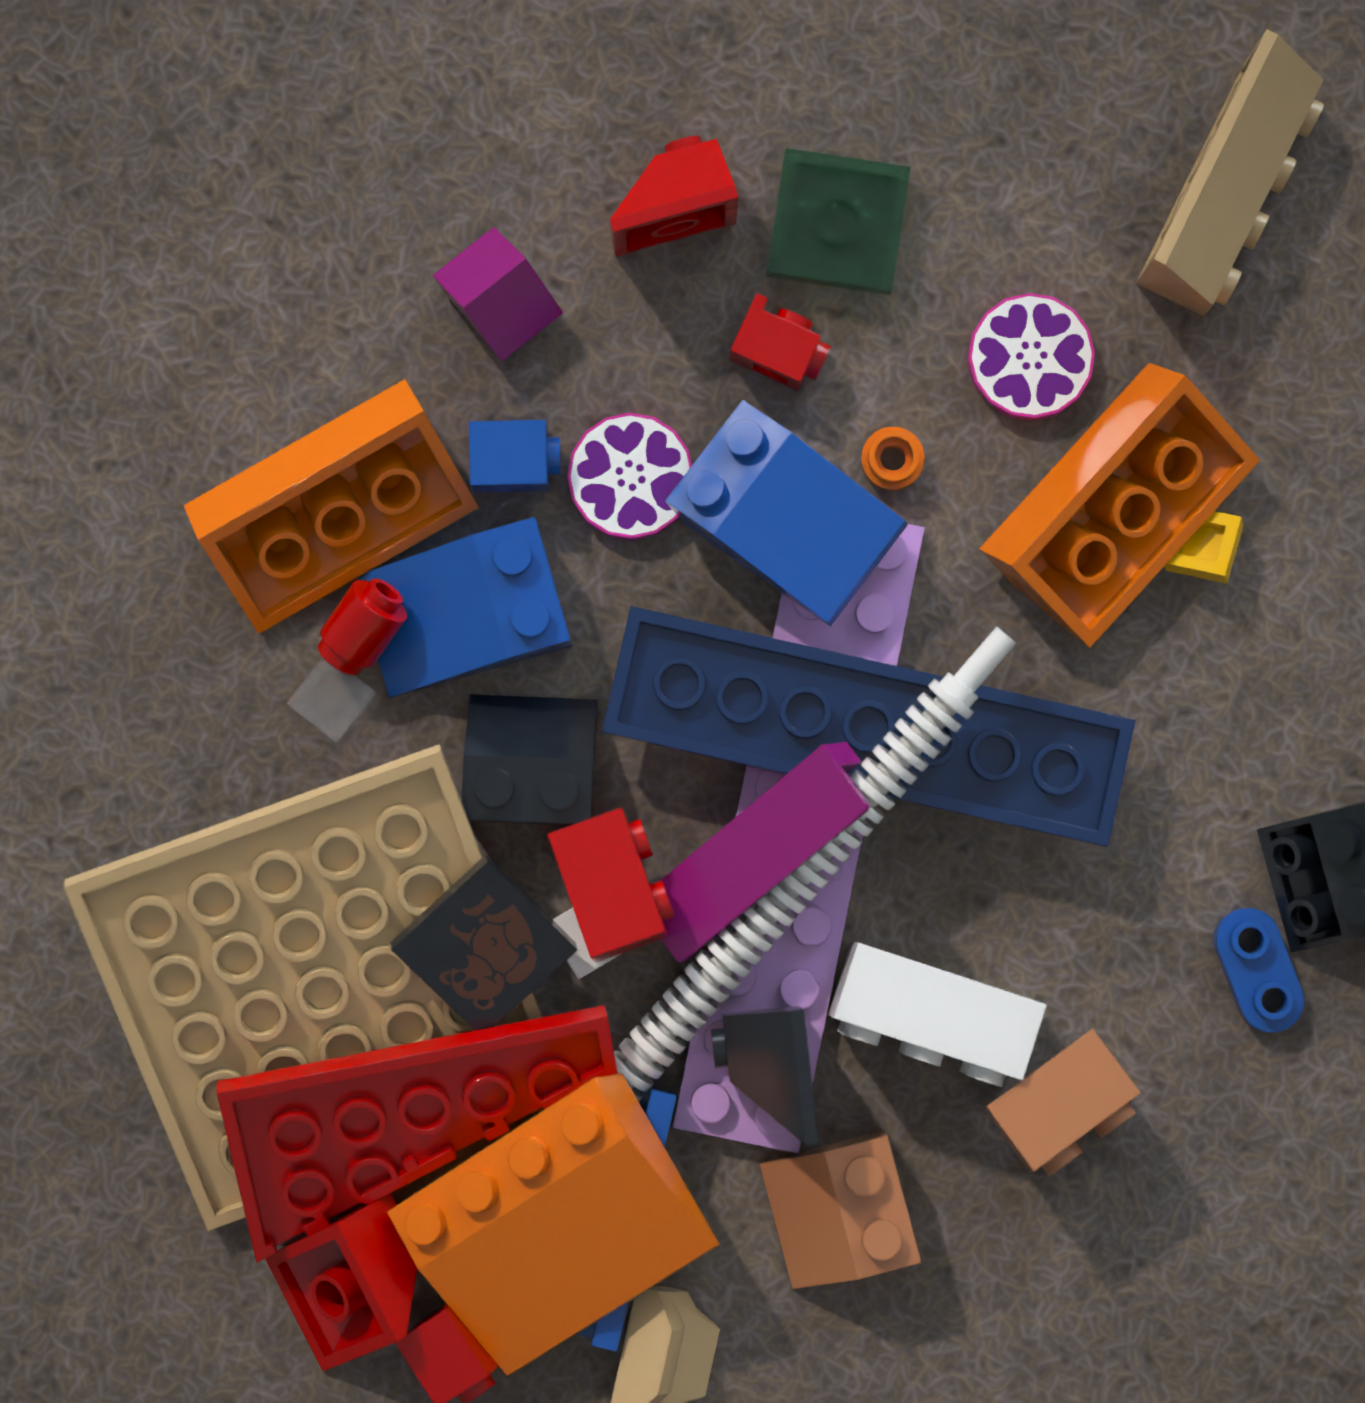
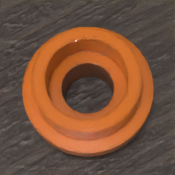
M885 427L874 432L865 442L861 453L862 469L868 480L875 486L890 491L901 490L914 483L921 474L925 461L924 450L919 439L913 433L901 427ZM888 448L900 450L904 456V465L898 470L886 469L881 463V453Z

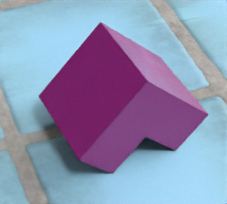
M495 227L491 228L432 275L450 301L467 318L483 342L501 362L563 314V311L528 260Z

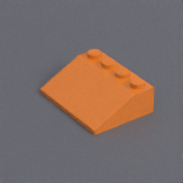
M623 1074L593 1078L387 1211L418 1270L507 1376L520 1370L720 1245Z

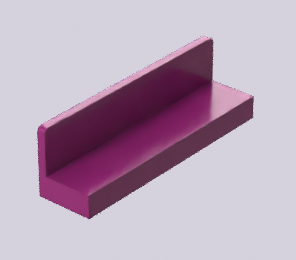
M847 742L821 745L661 879L675 914L674 918L664 921L669 937L661 940L676 961L688 960L869 810V803L848 776V773L862 762Z

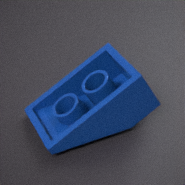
M744 400L739 403L665 500L675 514L691 530L830 627L908 526L903 518L796 435Z
M535 517L472 534L371 570L356 578V580H366L369 582L373 578L381 579L397 589L403 597L402 605L407 612V619L378 659L389 698L572 647Z

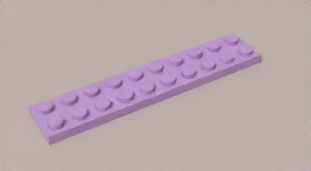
M908 524L831 627L781 593L772 638L897 666L925 527ZM746 766L736 816L781 780L785 774ZM855 830L854 833L862 841L863 835ZM843 844L851 853L847 861L842 862L836 857H832L840 866V869L835 875H831L823 869L821 870L829 879V882L823 888L810 882L818 892L816 897L809 901L799 895L807 906L804 911L799 914L788 908L796 920L790 927L777 921L785 933L779 939H775L766 933L773 942L772 948L768 952L757 948L762 955L760 962L757 965H753L746 961L751 967V972L747 977L743 978L735 973L741 981L740 985L735 990L726 988L730 996L724 1003L714 1000L719 1009L713 1016L705 1014L708 1022L702 1029L693 1026L697 1035L689 1044L673 1128L799 1154L801 1141L730 1082L728 1067L715 1068L711 1029L723 1028L722 1014L800 1006L804 1009L813 1085L860 846L855 850L847 844ZM718 934L716 937L722 940V938Z

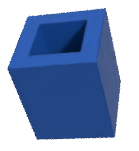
M546 420L469 421L470 486L473 493L549 491V475H561L560 437H548Z

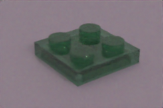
M785 148L766 277L891 295L911 167Z

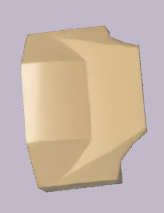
M653 1286L634 1298L611 1403H689L705 1397L720 1329L696 1308L688 1291L673 1287Z

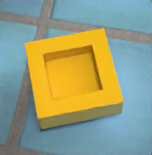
M1214 511L1164 566L1165 570L1228 584L1244 526L1242 517Z

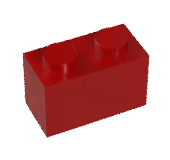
M621 807L547 834L588 953L595 963L669 937L664 921L674 918L675 914L663 881L650 884L642 860L654 855L641 819L629 823Z

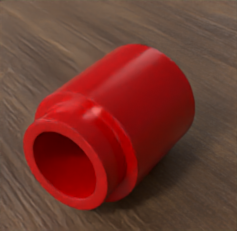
M377 578L371 579L370 582L366 580L354 581L320 630L322 639L317 646L320 655L331 666L349 675H359L364 668L372 667L407 619V612L402 605L403 597L399 591L389 583Z

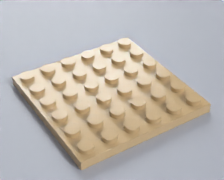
M440 744L65 879L63 887L207 1231L245 1218L216 1094L217 1081L475 1031L391 950V941L483 858ZM531 992L495 1026L543 1017L534 992Z

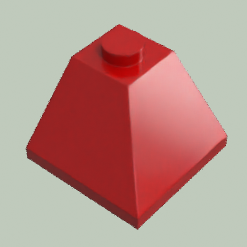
M700 136L680 138L665 145L666 153L654 156L609 219L615 257L736 224L738 194L717 139L702 142Z
M391 1193L369 1205L364 1204L330 1221L329 1226L309 1236L306 1234L277 1249V1253L265 1259L322 1371L396 1343L407 1335L417 1266L387 1211L397 1206Z

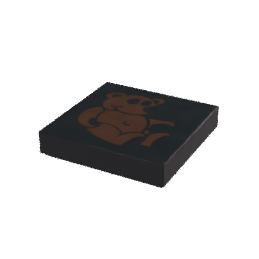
M487 855L480 859L391 941V950L474 1030L490 1028L498 1024L578 950L576 942Z

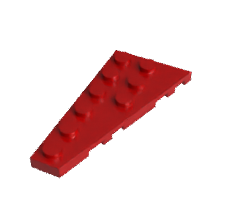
M605 1005L217 1081L216 1094L256 1263L277 1253V1246L303 1232L309 1236L329 1226V1218L360 1202L369 1205L457 1159V1151L486 1137L489 1142L510 1131L509 1124L539 1108L547 1109L593 1078L618 1074Z

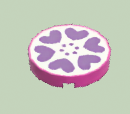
M1026 293L1005 298L984 314L971 335L967 364L974 388L982 398L984 397L988 404L995 407V410L1008 418L1036 421L1057 416L1078 400L1091 379L1095 351L1089 328L1073 308L1052 296Z
M630 412L606 417L585 431L571 453L567 478L572 501L587 524L608 537L630 541L648 538V536L656 535L662 530L664 531L678 520L679 517L665 500L690 469L692 462L688 448L676 431L657 418Z

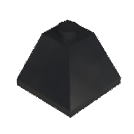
M789 1006L722 1014L723 1028L711 1029L715 1068L728 1067L730 1082L805 1145L818 1144L804 1009L800 1006Z

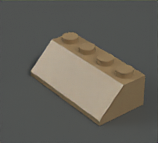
M1266 29L1244 62L1136 284L1202 316L1211 309L1215 302L1223 306L1227 304L1242 274L1241 271L1232 266L1242 246L1253 250L1269 219V215L1261 212L1260 209L1270 190L1277 194L1281 193L1297 162L1296 159L1287 154L1297 134L1307 139L1324 107L1323 103L1315 100L1324 79L1278 34Z

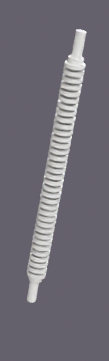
M995 627L955 675L948 672L940 682L933 679L928 687L937 696L933 699L925 692H922L917 700L926 709L922 712L914 705H911L906 711V714L914 723L911 725L902 718L896 722L895 727L903 736L900 738L895 733L889 731L884 736V740L892 747L890 751L878 744L872 752L880 762L877 763L873 759L866 757L861 763L862 767L869 773L868 776L859 770H855L850 776L869 803V810L759 900L758 904H754L744 913L747 917L742 914L731 923L734 928L728 926L720 932L719 936L722 940L714 937L709 941L706 946L713 954L701 949L696 955V960L700 965L690 962L685 968V973L688 977L679 975L674 981L677 990L669 987L664 992L663 998L667 1003L658 1000L652 1006V1011L655 1015L646 1013L641 1019L643 1027L636 1025L630 1032L633 1040L625 1038L619 1045L621 1052L614 1051L618 1074L624 1075L638 1102L642 1098L641 1091L647 1092L653 1086L651 1078L659 1079L664 1073L662 1065L669 1067L675 1060L672 1052L680 1054L684 1050L686 1044L683 1039L691 1041L697 1035L693 1026L702 1029L708 1022L705 1014L713 1016L719 1009L714 1000L724 1003L730 996L726 988L735 990L740 985L741 981L735 973L746 978L751 972V967L746 961L757 965L762 959V955L757 948L764 952H768L772 948L773 942L766 933L775 939H779L785 932L777 921L790 927L796 920L788 908L801 914L807 907L799 895L809 901L816 897L818 892L810 882L823 888L829 882V879L821 870L823 869L827 873L835 875L840 869V866L832 857L834 856L838 860L846 862L851 856V853L843 844L845 843L855 850L860 846L862 841L854 831L856 830L866 837L873 831L872 826L865 820L866 817L879 824L884 815L876 806L879 804L890 811L895 805L894 800L887 793L890 791L899 798L904 795L907 790L898 780L901 778L910 785L917 780L918 777L910 769V766L913 765L922 772L929 766V763L921 756L922 752L935 759L940 750L932 741L936 739L939 743L946 746L951 740V737L943 728L947 726L955 733L960 730L963 725L954 715L958 713L967 720L973 715L974 712L970 707L978 699L974 692L1016 645V642L1000 628Z

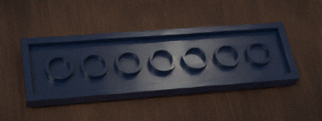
M630 606L602 733L785 775L821 745L847 742L861 762L866 757H869L879 763L880 760L872 750L880 744L890 751L892 747L884 740V736L891 731L901 738L903 734L895 727L896 722L902 718L912 725L914 721L906 714V711L911 705H914L923 712L926 708L917 698L922 692H925L934 699L937 695L928 685L933 679L940 682L944 677ZM980 685L974 692L978 699L970 707L974 712L968 720L958 713L954 715L963 726L957 733L947 726L943 728L951 737V740L946 746L939 743L936 739L932 741L940 750L935 759L922 752L921 756L929 763V766L923 772L913 765L910 766V769L918 778L912 785L901 778L898 780L907 790L901 798L890 791L887 793L895 800L1108 847L1136 720ZM861 763L848 773L850 777L855 770H859L866 776L869 775Z

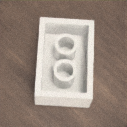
M851 941L828 1015L841 1020L837 1032H840L842 1035L878 1046L881 1034L901 1040L898 1052L903 1053V1055L936 1066H941L943 1056L947 1055L963 1061L959 1072L1003 1087L1006 1075L1023 1080L1047 1004Z

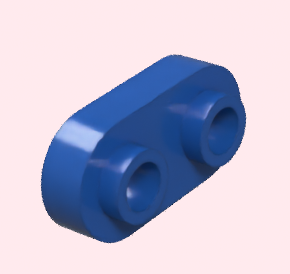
M1241 908L1227 913L1215 928L1213 943L1241 1017L1248 1025L1260 1031L1280 1032L1288 1029L1295 1024L1303 1011L1304 995L1275 921L1263 911L1253 908ZM1246 928H1252L1259 936L1258 947L1250 953L1243 951L1238 943L1239 934ZM1275 988L1281 993L1283 1001L1277 1011L1270 1013L1262 1005V996L1266 990Z

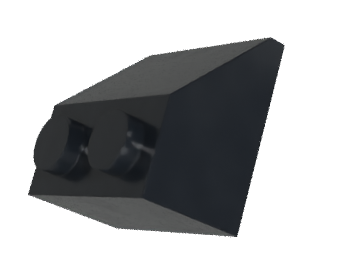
M470 694L463 754L461 800L469 822L571 826L593 818L597 699Z

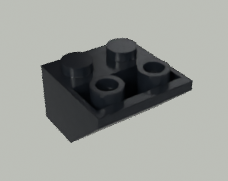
M1365 800L1257 829L1290 951L1296 952L1365 937Z

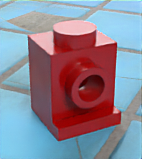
M756 293L731 347L729 361L798 391L805 376L812 380H817L831 346L821 342V335L811 331L813 323L807 318L783 308H779L776 315L767 312L768 298Z

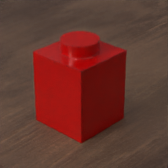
M447 1304L413 1325L407 1331L406 1337L395 1343L433 1403H446L456 1396L459 1397L462 1403H469L496 1383L491 1373L498 1367L497 1363Z

